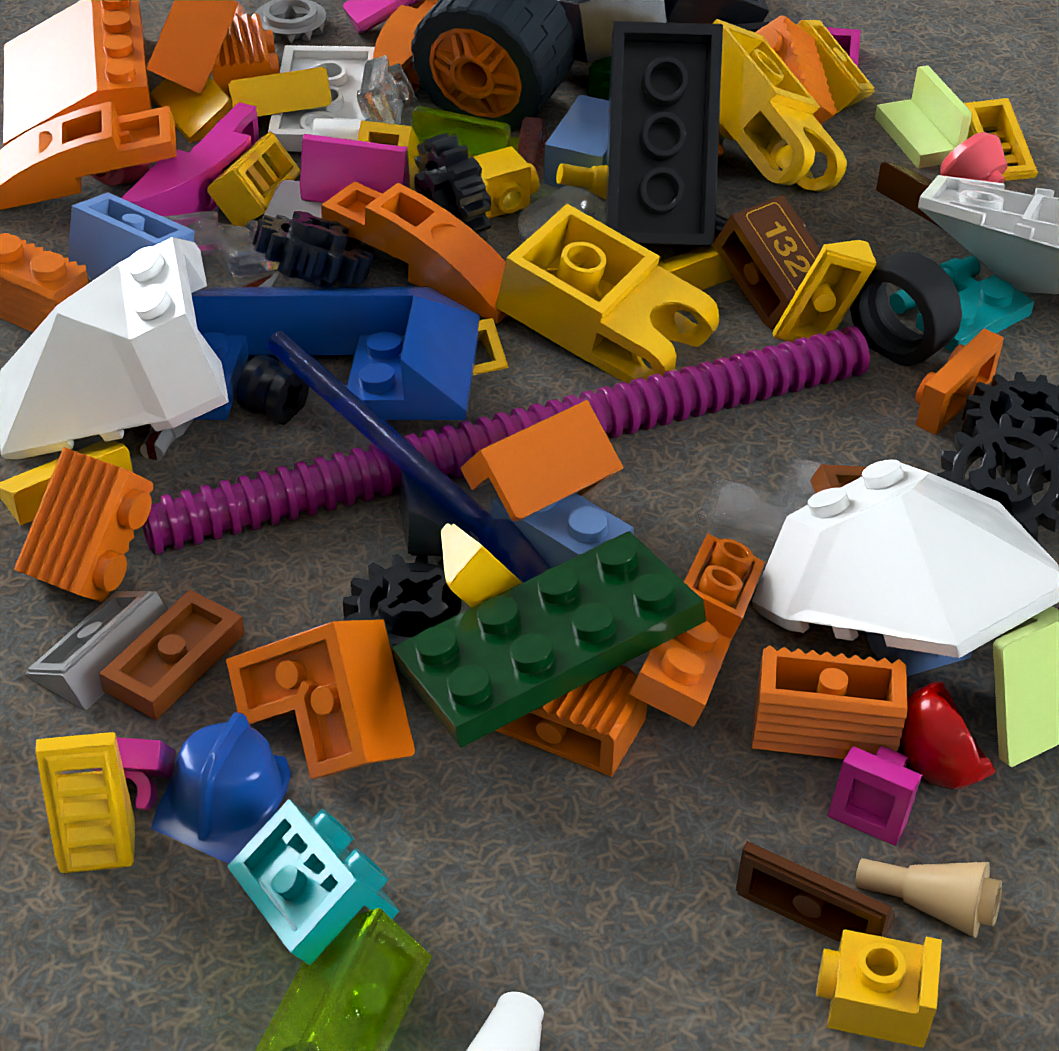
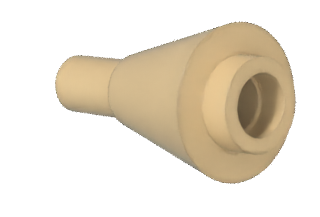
M861 858L855 882L856 888L903 898L904 903L974 938L977 937L980 923L989 926L995 925L1002 893V880L990 878L989 862L910 865L909 868Z

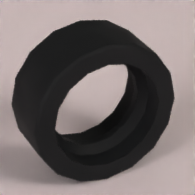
M899 251L877 262L850 306L852 323L861 331L868 343V347L894 363L903 366H912L924 362L948 345L959 332L962 319L960 296L950 276L935 261L916 252ZM887 283H892L903 289L915 301L922 315L923 334H918L907 328L895 316L888 302Z

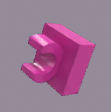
M116 737L126 782L134 781L137 786L136 808L149 811L157 800V788L151 777H172L176 750L161 740ZM91 768L95 771H102V768Z
M853 746L843 761L827 817L896 846L907 824L922 775L905 768L909 756L884 746L878 749L876 755Z

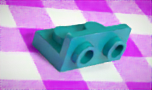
M288 799L227 867L288 950L299 959L311 965L364 905L388 923L400 910L382 890L383 886L390 880L387 874L361 850L357 848L352 852L348 850L347 847L355 838L342 823L323 808L313 817Z

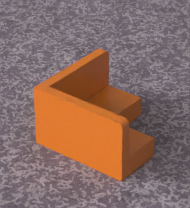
M174 0L146 69L192 91L202 93L234 17L237 16L242 19L245 9L235 0Z
M588 400L481 449L460 467L471 490L492 482L510 518L516 522L574 493L583 497L624 468Z
M384 619L333 621L226 659L237 712L243 713L247 717L250 726L296 714L310 780L339 774L373 763L398 760L415 754V747Z

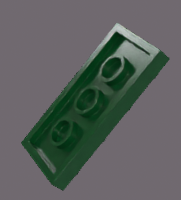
M627 531L554 568L544 571L542 574L489 598L459 615L422 631L420 634L392 647L397 668L459 747L462 748L706 622L703 599L630 531Z

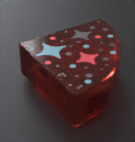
M525 117L522 120L517 152L527 163H531L535 169H538L545 148L547 132L542 119Z

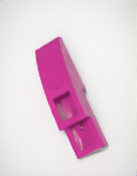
M238 102L190 152L177 150V157L159 160L121 198L183 226L218 207L209 195L207 188L223 171L260 139L257 107Z

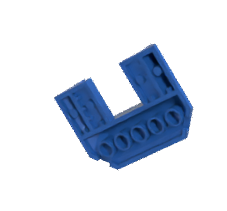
M212 287L191 293L198 331L222 362L229 399L228 403L192 420H227L237 391L238 381L244 370L248 355L260 354L355 355L344 397L346 420H466L479 337L480 315L431 287Z

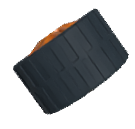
M438 0L419 22L414 31L415 36L411 41L412 64L423 90H426L431 97V101L437 107L439 106L447 116L512 133L515 130H522L528 126L564 81L574 63L573 55L576 52V42L573 39L574 31L571 22L568 21L565 10L560 2L556 0Z

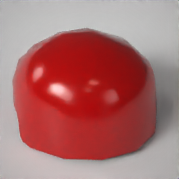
M938 680L917 689L907 698V717L902 729V738L900 737V746L904 754L909 756L908 762L910 766L930 784L950 790L962 789L993 775L996 770L969 732L950 693L944 687V683Z

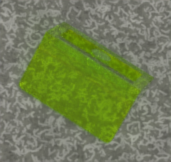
M417 106L412 113V127L421 144L425 139L448 133V136H457L459 146H467L468 158L510 146L520 155L523 153V139L510 136V126L507 123L423 106Z
M380 908L356 914L311 965L304 961L302 962L256 1051H388L432 955Z

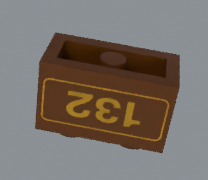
M783 194L731 215L712 244L763 323L771 330L776 327L821 251L807 231L802 218L795 213Z

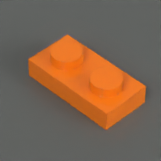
M984 328L966 346L959 344L950 355L947 363L937 373L929 372L924 377L915 396V402L920 405L916 426L937 435L965 407L967 396L974 394L975 386L978 382L989 384L992 381V377L996 373L1004 337Z

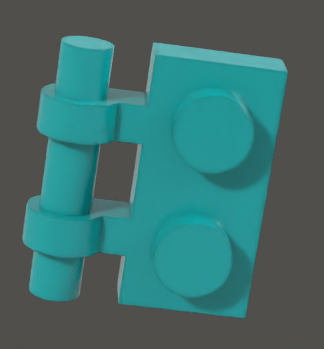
M967 256L961 260L951 258L939 265L950 276L960 296L962 309L959 332L945 346L950 352H953L959 344L966 346L984 328L993 333H998L1031 315L1035 301L1015 289L1009 282L1000 279L996 275H992L980 282L973 278L980 274L981 271L980 262L976 257ZM903 289L893 293L889 298L891 308L898 314H902L912 308L919 311L915 301ZM919 312L915 327L924 333L922 315Z

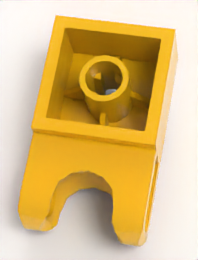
M716 19L712 24H723L719 132L730 141L736 140L762 175L771 182L782 185L797 183L803 189L815 192H826L834 188L843 178L847 161L839 146L813 116L820 108L818 103L762 35ZM815 152H821L827 158V169L824 175L815 179L809 169L814 163Z
M569 204L562 207L506 258L496 303L497 309L611 376L629 384L633 379L643 378L647 380L649 375L659 373L663 376L666 371L674 370L677 355L674 345L670 341L699 347L716 331L719 324L718 306L708 294L658 266L659 255ZM685 310L690 312L698 324L693 323L677 311ZM641 358L646 359L650 363L652 369L648 368Z

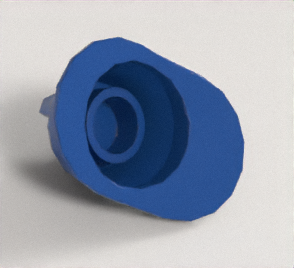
M235 712L228 722L208 725L194 732L180 748L175 772L155 811L151 829L230 864L277 812L287 792L291 777L286 757L273 755L269 742L256 729L250 727L247 717L243 713Z

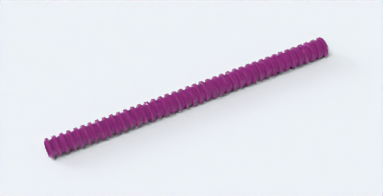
M848 326L842 328L841 331L836 329L826 332L825 335L822 333L812 335L809 339L806 337L799 338L793 343L790 341L783 342L777 347L774 345L763 347L761 351L758 349L747 351L745 355L742 353L731 355L729 360L722 357L715 359L713 363L709 361L698 363L696 368L692 365L682 367L680 372L674 369L666 371L663 376L659 373L649 375L647 380L643 378L633 379L630 385L626 382L617 383L614 385L613 390L609 386L598 388L596 394L591 390L581 392L579 399L572 394L564 396L562 403L557 399L546 401L545 407L540 403L529 405L527 412L522 407L512 409L510 416L505 412H499L494 414L492 420L487 416L479 417L476 419L475 425L467 420L459 422L457 429H454L451 425L442 426L439 434L430 429L423 431L422 438H418L415 434L406 435L403 443H400L397 438L387 440L386 447H381L379 443H373L368 445L366 452L357 447L350 449L349 456L346 457L342 452L333 453L330 461H326L322 456L313 458V463L310 466H307L304 461L294 463L293 470L288 471L286 466L276 467L275 474L269 475L266 470L259 471L256 474V479L250 480L247 475L239 476L237 484L233 485L228 480L219 481L217 489L211 490L207 484L200 486L199 493L191 494L189 489L180 491V498L172 499L170 494L160 496V503L151 505L150 514L142 526L149 550H152L154 555L164 553L165 546L172 545L174 550L183 549V542L191 540L193 545L202 544L204 536L211 535L213 540L222 539V532L230 530L232 535L241 534L242 527L249 525L251 530L260 529L261 522L268 520V523L272 526L279 524L280 517L287 516L288 520L292 521L299 518V512L305 511L308 516L316 515L318 507L324 506L326 511L336 509L338 502H343L344 506H351L355 504V498L361 497L364 502L373 500L374 493L379 492L381 497L390 496L393 488H397L400 492L401 467H407L428 480L433 478L435 483L445 482L448 474H451L454 479L461 478L464 475L460 467L481 449L585 400L589 401L605 433L610 439L620 437L623 430L626 434L637 433L640 426L643 430H649L654 428L657 422L660 426L671 424L673 417L678 422L688 419L690 413L693 417L703 416L706 410L710 413L721 411L723 406L726 409L737 407L739 402L742 405L753 403L756 398L762 401L769 399L772 394L775 397L782 396L788 390L793 393L801 391L804 386L808 389L817 387L820 382L824 385L833 383L835 379L839 381L848 379L851 374L854 377L864 375L868 370L870 360L868 343L857 327Z

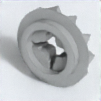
M271 0L259 7L255 12L261 17L263 30L272 29L274 43L282 39H288L292 44L295 39L299 38L310 41L311 35L323 34V27L327 25L325 9L311 0Z

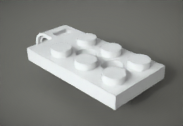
M285 45L280 73L324 66L328 70L332 102L328 106L271 115L268 132L274 133L286 151L302 152V138L304 134L358 140L361 120L372 122L375 102L373 53L375 47Z

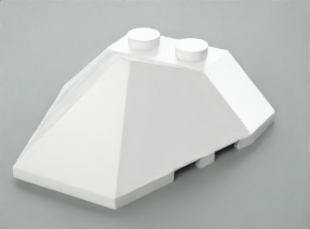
M938 175L922 193L918 208L1002 280L1009 282L1020 292L1059 294V198L1053 197V190L1036 188L1035 194L1029 195L1004 190V183Z
M171 237L155 246L141 248L132 254L130 258L119 262L52 310L0 370V454L4 459H24L62 451L63 447L73 449L74 439L98 434L105 442L122 439L124 436L123 429L151 424L156 431L175 428L229 402L222 362L197 328L191 293L206 287L207 283L201 252L195 242Z
M883 460L866 467L862 472V477L841 488H830L814 494L808 500L807 506L786 517L753 596L752 604L761 616L789 631L804 633L810 628V623L832 626L836 638L851 641L859 636L857 630L883 634L886 646L961 658L1058 603L1059 565L1000 502L932 473L900 463L897 460Z

